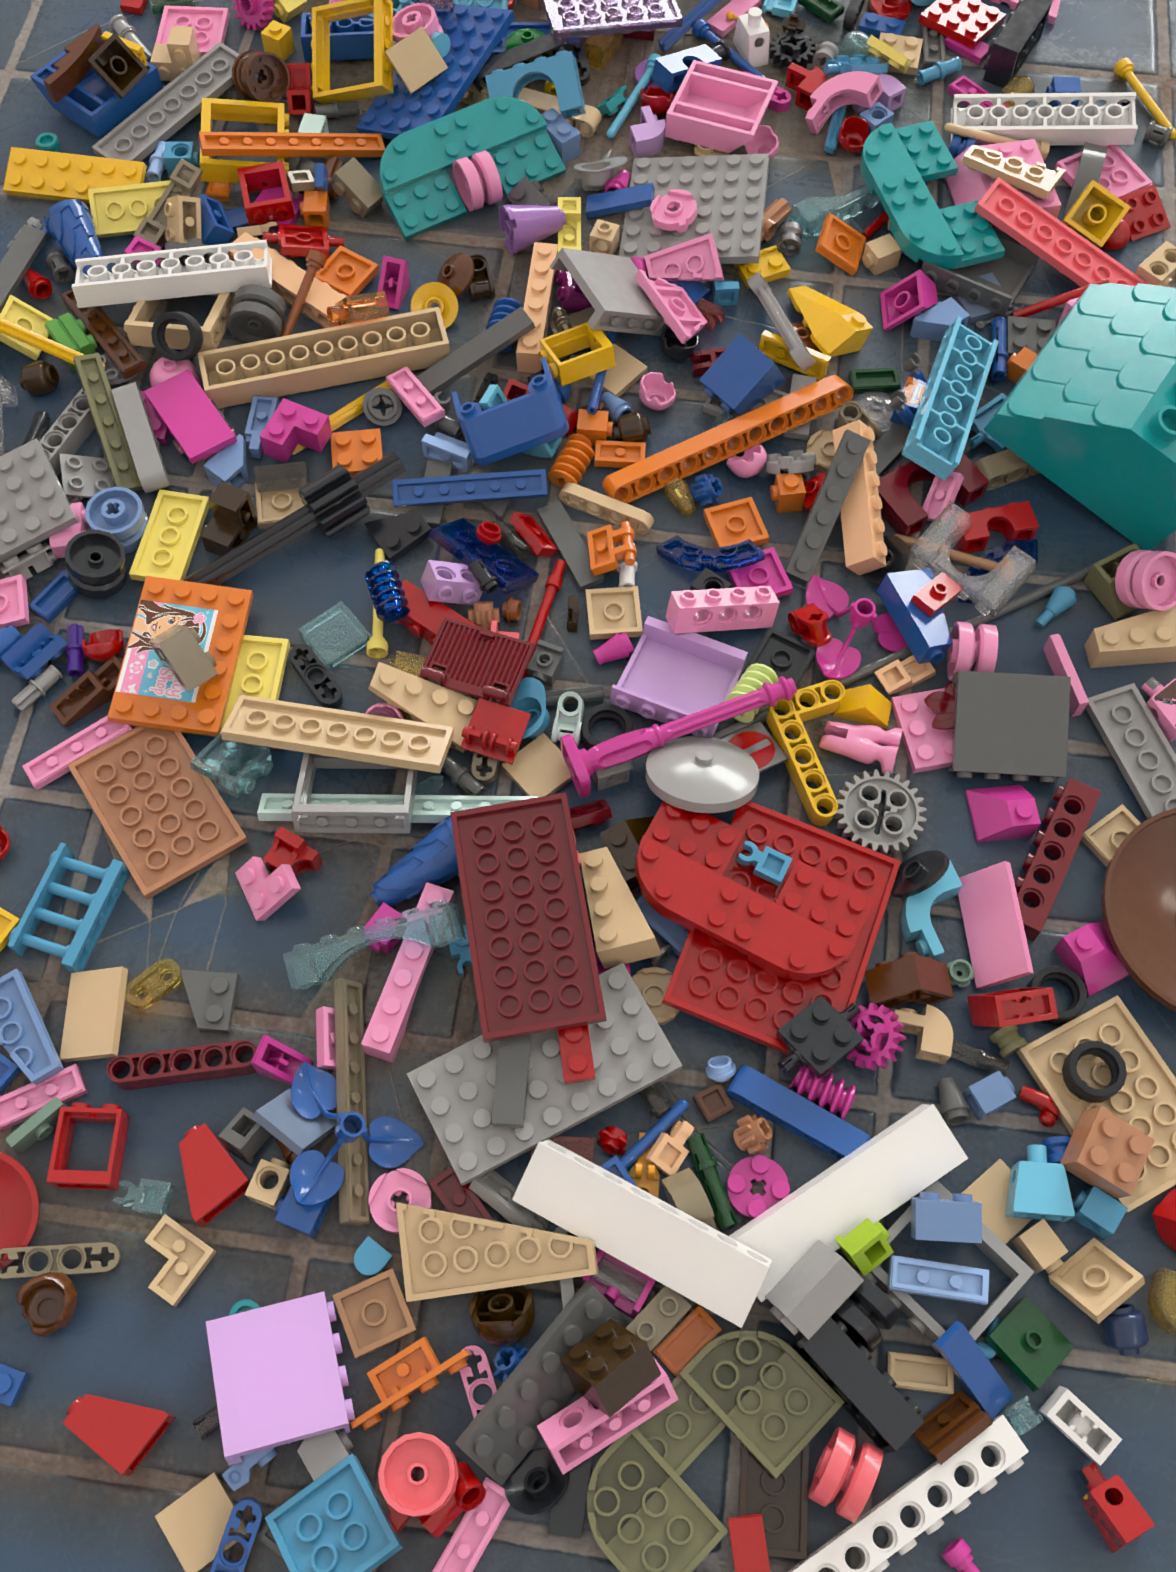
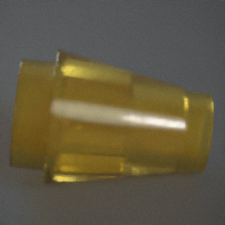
M676 477L665 484V496L683 516H689L696 511L697 508L687 481L682 480L681 477Z

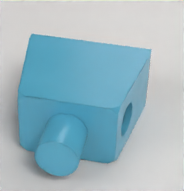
M1028 1145L1027 1161H1018L1012 1166L1005 1217L1062 1222L1075 1217L1065 1167L1063 1164L1047 1163L1046 1146Z

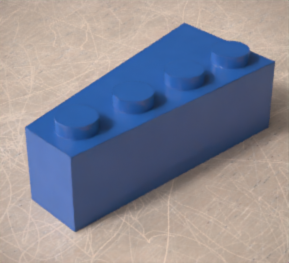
M302 12L300 38L305 62H312V17H310V13ZM349 18L330 22V60L339 62L342 60L355 59L361 61L374 58V19L360 18L357 22Z

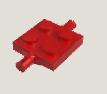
M279 224L277 233L263 232V240L277 243L280 246L281 255H286L290 258L307 257L310 249L316 250L329 258L330 247H339L340 245L344 247V237H330L326 232V227Z

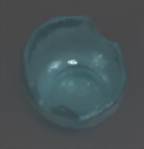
M862 31L847 33L838 48L839 55H847L849 58H853L854 54H864L870 57L871 53L868 52L870 46L867 44L869 36Z

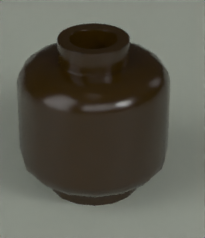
M37 361L22 367L19 382L21 387L32 396H41L56 390L59 383V375L53 365L46 361Z
M639 411L618 417L617 427L613 428L617 441L645 443L648 441V435L652 434L647 416H642Z

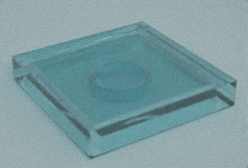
M342 601L298 628L299 634L328 669H331L365 647L370 637H372Z

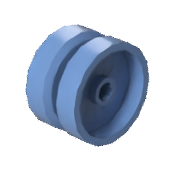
M123 487L103 489L88 501L85 509V518L91 530L109 532L119 538L124 546L125 554L132 553L138 549L149 518L141 499L135 492Z

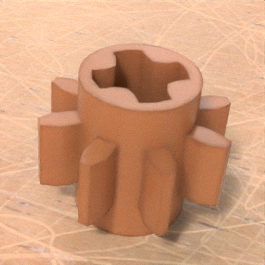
M492 601L474 602L473 609H468V620L482 629L491 630L492 620L500 622L499 608H493Z
M748 1114L737 1120L739 1128L734 1130L733 1137L739 1149L742 1151L748 1150L749 1154H758L769 1148L766 1141L772 1138V1130L764 1118H757L756 1114L753 1116Z

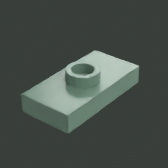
M54 1097L7 1136L6 1142L11 1148L23 1154L38 1140L47 1138L53 1132L58 1122L60 1107L68 1106L58 1097Z

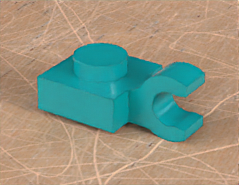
M624 85L617 88L612 96L607 97L595 107L600 111L601 115L607 114L609 117L619 110L618 105L625 104L628 98L624 97L623 91L627 86Z

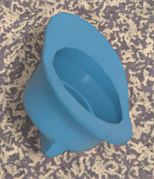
M533 677L521 679L510 707L531 714L522 739L528 737L535 740L546 731L550 723V713L546 708L545 688L539 680Z

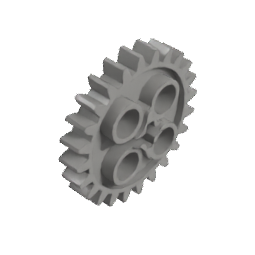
M875 769L872 777L866 771H863L861 779L854 775L851 783L846 781L843 790H840L838 793V810L834 818L840 820L837 822L836 828H845L841 836L842 838L851 837V842L858 843L874 851L878 850L884 855L890 850L894 856H897L899 847L906 852L910 846L909 843L915 845L918 839L917 836H921L924 830L922 827L927 819L922 816L925 815L927 809L919 807L922 805L924 798H915L918 788L909 790L910 781L899 782L900 774H897L892 779L888 770L884 776H880L878 770ZM881 792H884L886 796L881 812L882 820L879 824V834L876 835L874 830L879 813L878 806L881 801ZM863 795H869V796H871L874 800H873V801L866 800V799L863 797ZM890 801H897L901 806H894ZM858 820H866L870 825L864 826ZM891 825L895 827L897 832L888 830L886 826Z

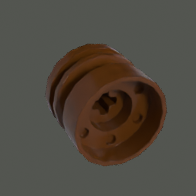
M247 50L235 59L232 67V80L235 88L242 96L258 102L275 103L287 94L290 86V73L286 63L274 53Z

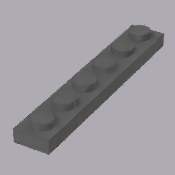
M848 429L844 432L786 565L785 572L787 575L806 584L809 583L871 440Z

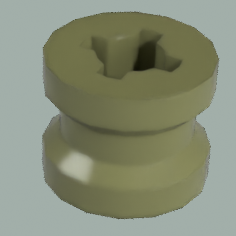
M1017 1025L1003 1027L989 1037L992 1043L997 1044L1000 1048L999 1054L1003 1059L1015 1054L1020 1048L1028 1045L1026 1039L1018 1034Z

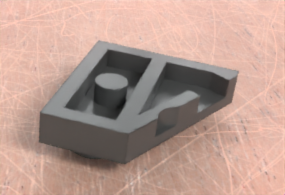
M181 969V977L199 1031L230 1034L240 979L238 973Z

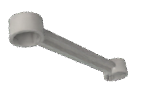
M757 272L747 280V283L760 300L789 348L790 355L800 369L805 372L816 361L771 292L772 289L763 276Z

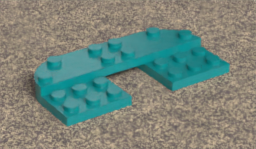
M497 96L418 126L395 137L388 144L382 155L378 179L382 197L404 240L466 215L467 210L446 169L452 167L455 160L464 157L470 160L473 154L486 150L492 157L498 170L505 198L525 176L531 182L536 180L541 184L564 174L566 168L546 130L547 123L543 116L533 106L523 100L509 96Z
M932 120L896 129L892 123L883 124L867 137L860 160L861 175L871 195L877 194L891 220L889 229L900 249L915 262L921 259L923 262L927 261L947 270L1003 258L1005 249L990 222L974 211L978 204L977 200L939 209L925 182L954 176L958 172V166Z

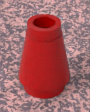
M28 269L23 280L31 296L41 300L47 299L52 293L50 280L33 269Z

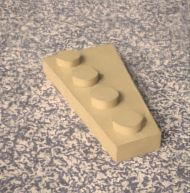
M972 145L969 148L961 164L968 166L973 171H980L995 180L999 177L1013 188L1022 189L1031 193L1034 197L1047 199L1065 172V169L1058 167L1056 171L1045 169L1046 164L1036 162L1035 166L1023 163V158L1017 156L1004 158L1002 157V152Z
M378 662L368 690L395 708H401L410 714L414 721L454 727V737L451 743L456 745L455 748L463 753L465 750L460 748L464 739L461 736L464 726H469L478 700Z

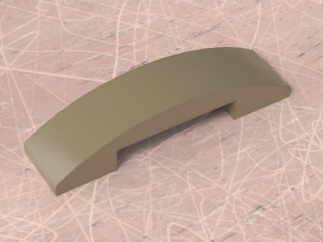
M181 158L170 175L171 182L150 216L143 218L133 236L137 235L159 246L165 239V230L168 227L167 216L164 212L167 198L177 195L192 197L203 173L202 170Z

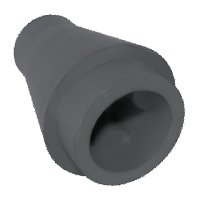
M947 1077L939 1080L937 1084L939 1087L940 1114L945 1123L949 1126H956L969 1121L971 1109L961 1093L955 1078Z

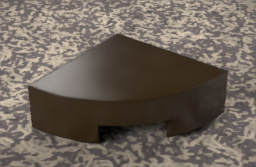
M570 595L568 597L567 630L568 632H577L579 596Z

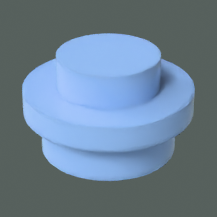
M719 1055L708 1060L706 1075L716 1082L728 1081L736 1073V1066L728 1056Z

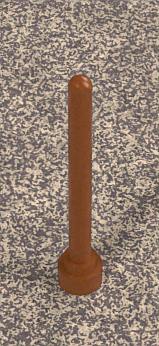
M310 249L307 254L306 266L308 268L280 337L292 335L316 272L324 268L327 257L316 250Z

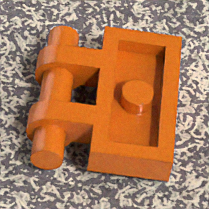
M622 522L621 528L614 530L612 525L609 524L587 532L590 567L594 576L618 569V560L625 559L627 566L635 564L637 550L633 544L635 534L630 522ZM623 542V545L616 547V543Z

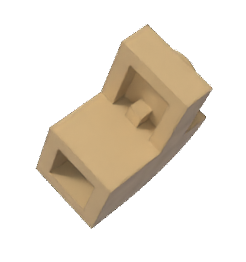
M928 1004L921 1012V1015L910 1008L895 1009L894 1013L899 1015L897 1021L905 1026L899 1032L918 1036L915 1058L945 1065L951 1057L953 1044V1029L946 1015L936 1007Z

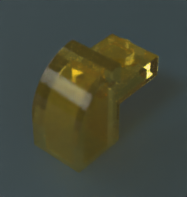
M1164 1267L1153 1273L1148 1290L1147 1303L1153 1320L1162 1330L1170 1335L1176 1333V1272Z

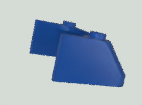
M546 357L541 358L545 374L537 375L530 381L528 394L482 411L481 406L476 402H466L462 405L457 392H452L459 423L471 455L477 465L485 466L558 439L568 432L569 424Z

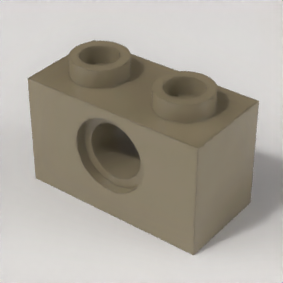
M664 1286L626 1329L645 1341L652 1352L686 1316L692 1306L678 1292Z

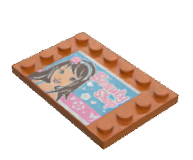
M146 576L107 716L109 722L220 737L253 600L252 590ZM176 624L188 626L189 629L194 628L202 640L199 643L204 653L208 651L217 664L214 668L218 674L190 692L182 688L169 666L162 664L148 642Z

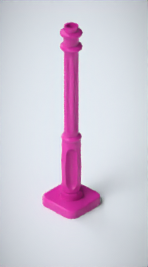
M780 676L778 682L770 685L768 682H764L762 688L661 726L653 724L649 728L634 730L616 736L587 751L585 748L578 750L571 734L562 736L560 738L561 752L580 799L591 794V780L589 776L594 775V771L629 762L651 752L657 747H663L665 742L768 704L774 707L776 701L783 698L790 701L792 695L797 693V688L792 678L786 679Z

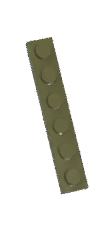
M93 353L75 356L74 364L115 487L128 488L133 492L142 491L143 487L137 474L100 354Z

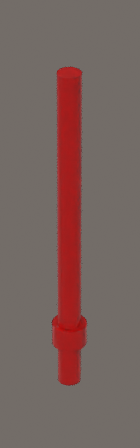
M561 559L556 561L552 575H549L545 584L546 591L528 642L536 644L531 658L537 648V643L541 637L555 594L560 591L563 583L561 578L566 562ZM527 667L522 679L526 678L527 676Z

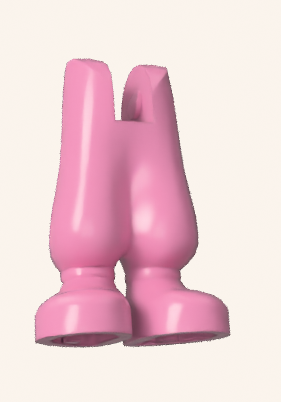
M832 721L825 723L824 732L827 735L821 737L820 748L864 764H871L875 760L879 761L882 773L885 774L888 770L890 777L892 776L903 729L893 728L885 731L879 726L851 725Z

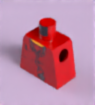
M1095 1462L1078 1472L1089 1490L1081 1501L1112 1553L1123 1548L1155 1526L1120 1476L1115 1475L1106 1480Z

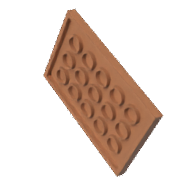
M138 726L67 765L146 900L249 842L181 732Z

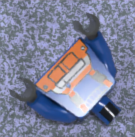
M917 353L911 354L904 361L903 369L906 372H911V374H908L902 391L897 390L891 394V401L889 403L890 408L894 410L890 422L905 425L907 428L912 426L927 384L922 371L917 369L922 363Z

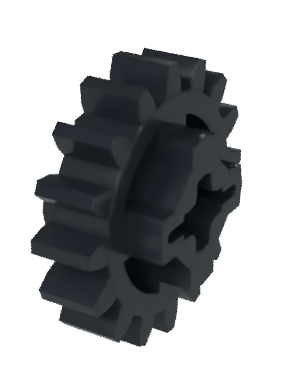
M785 30V34L778 32L777 37L773 36L769 44V59H773V64L779 63V68L786 66L787 70L792 62L807 68L808 63H813L816 43L811 41V36L805 37V32L797 34V30L796 32Z

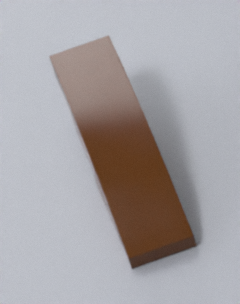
M97 23L64 47L66 55L54 63L56 71L43 80L50 100L58 103L91 70V66L86 61L105 42L101 37L100 25Z
M125 653L120 658L113 655L95 673L88 670L49 706L64 726H69L113 698Z

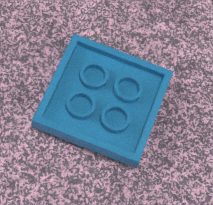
M350 1454L265 1517L290 1572H372L404 1548L357 1456L354 1454Z

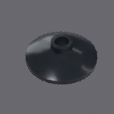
M883 536L887 547L886 563L890 562L885 567L863 574L869 582L880 585L887 573L905 571L910 557L909 548L897 536Z
M548 1448L534 1449L527 1453L505 1481L506 1498L510 1505L522 1514L534 1515L545 1512L552 1508L564 1495L569 1483L570 1473L568 1471L564 1475L562 1474Z

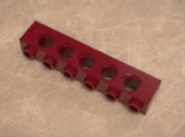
M1071 777L1065 786H1058L1052 800L1057 801L1055 807L1048 808L1042 821L1046 823L1044 831L1039 829L1033 840L1032 845L1036 846L1033 854L1028 853L1022 865V868L1026 869L1023 877L1018 876L1015 881L1026 939L1034 942L1043 929L1102 791ZM1065 809L1071 810L1074 814L1068 813ZM1055 831L1062 833L1064 837L1058 836ZM1044 854L1051 855L1054 858V861L1046 858ZM1034 877L1041 878L1044 884L1038 883ZM1023 900L1030 901L1034 908L1026 906Z

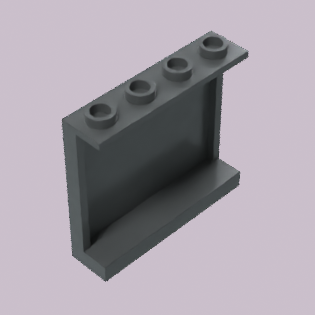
M993 228L1005 249L1003 258L948 270L927 261L923 262L921 271L936 284L937 289L956 297L965 298L971 303L984 306L992 312L1005 317L1035 269L1039 256L1025 246H1022L1005 232ZM993 272L1001 286L978 276Z
M957 671L953 673L952 685H956L952 767L948 768V772H955L956 778H973V774H984V779L1001 780V775L1012 776L1011 781H1029V777H1039V782L1057 783V778L1066 777L1071 677Z

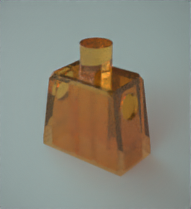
M385 291L347 296L335 303V306L327 307L328 320L330 322L338 321L339 326L390 316Z

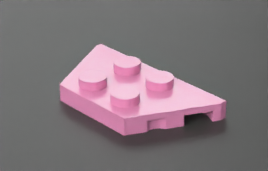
M638 270L634 278L651 300L652 306L662 315L665 324L672 329L682 344L686 343L703 329L707 320L682 287L671 284L659 277L652 281L646 276L645 271Z

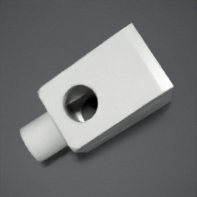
M757 7L750 8L748 14L738 17L733 43L740 56L754 68L767 65L769 59L770 32L761 16L762 10Z

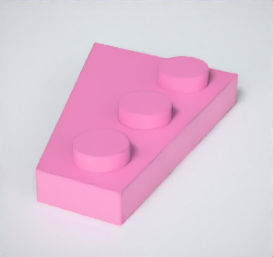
M712 233L644 256L648 275L652 281H655L657 277L666 281H724Z

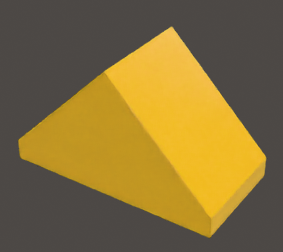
M871 684L846 689L844 698L839 708L834 712L833 717L887 729L892 703Z

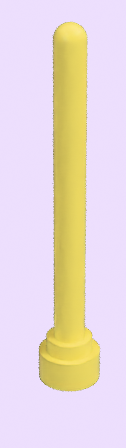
M381 548L375 551L372 637H370L366 646L367 656L373 659H382L388 655V643L383 637L385 552Z

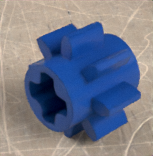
M703 474L695 477L697 483L691 487L693 499L701 503V506H710L718 503L717 496L722 495L723 491L721 481L717 477H713V474Z
M519 1343L513 1344L512 1347H501L495 1359H493L497 1368L493 1375L501 1382H504L529 1350L522 1347Z

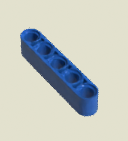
M741 1065L726 1090L728 1096L837 1160L848 1156L872 1139L860 1129L749 1066Z

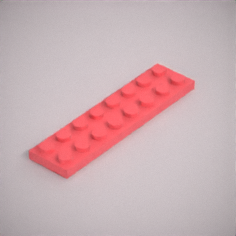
M999 177L974 208V211L1011 236L1022 246H1025L1039 256V258L1049 263L1080 287L1107 278L1108 283L1131 286H1136L1138 283L1148 284Z

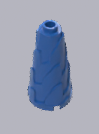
M75 199L60 201L48 209L50 216L47 218L44 215L43 222L49 235L53 237L56 244L77 269L76 259L102 257L103 253L95 233L93 217L88 207L82 201L80 205L77 204ZM86 265V266H84L83 269H82L83 273L86 274V275H88V274H87L88 269L91 268V267H93V266H91V265Z
M451 815L431 829L429 835L410 848L411 852L392 865L389 871L372 885L374 891L370 894L379 907L383 902L392 907L405 899H412L423 892L426 882L440 886L455 876H459Z

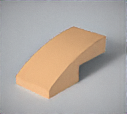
M914 655L901 662L897 659L874 673L887 694L891 695L926 681L936 675V670L930 662L918 664Z

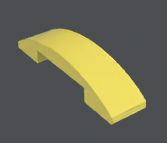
M558 197V207L564 211L566 216V224L558 232V252L561 248L581 250V197Z

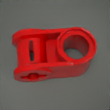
M814 603L788 613V622L792 631L810 645L822 646L831 641L832 636L827 629L826 623L828 621V614Z

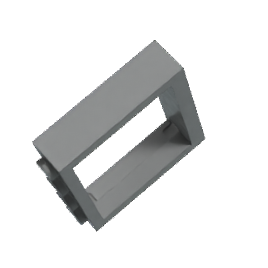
M311 753L303 754L291 811L295 832L410 833L418 770L408 769L403 805L309 804L316 768H407Z
M938 1180L924 1190L925 1192L940 1193L941 1199H953V1194ZM911 1205L887 1230L890 1238L887 1240L889 1244L911 1221ZM983 1223L982 1243L974 1244L1011 1281L968 1330L974 1340L981 1335L1034 1273L1023 1260ZM878 1265L865 1277L880 1288L896 1307L909 1318L907 1323L914 1331L920 1335L924 1333L933 1342V1349L939 1353L934 1343L946 1331L908 1293L887 1290L888 1274Z

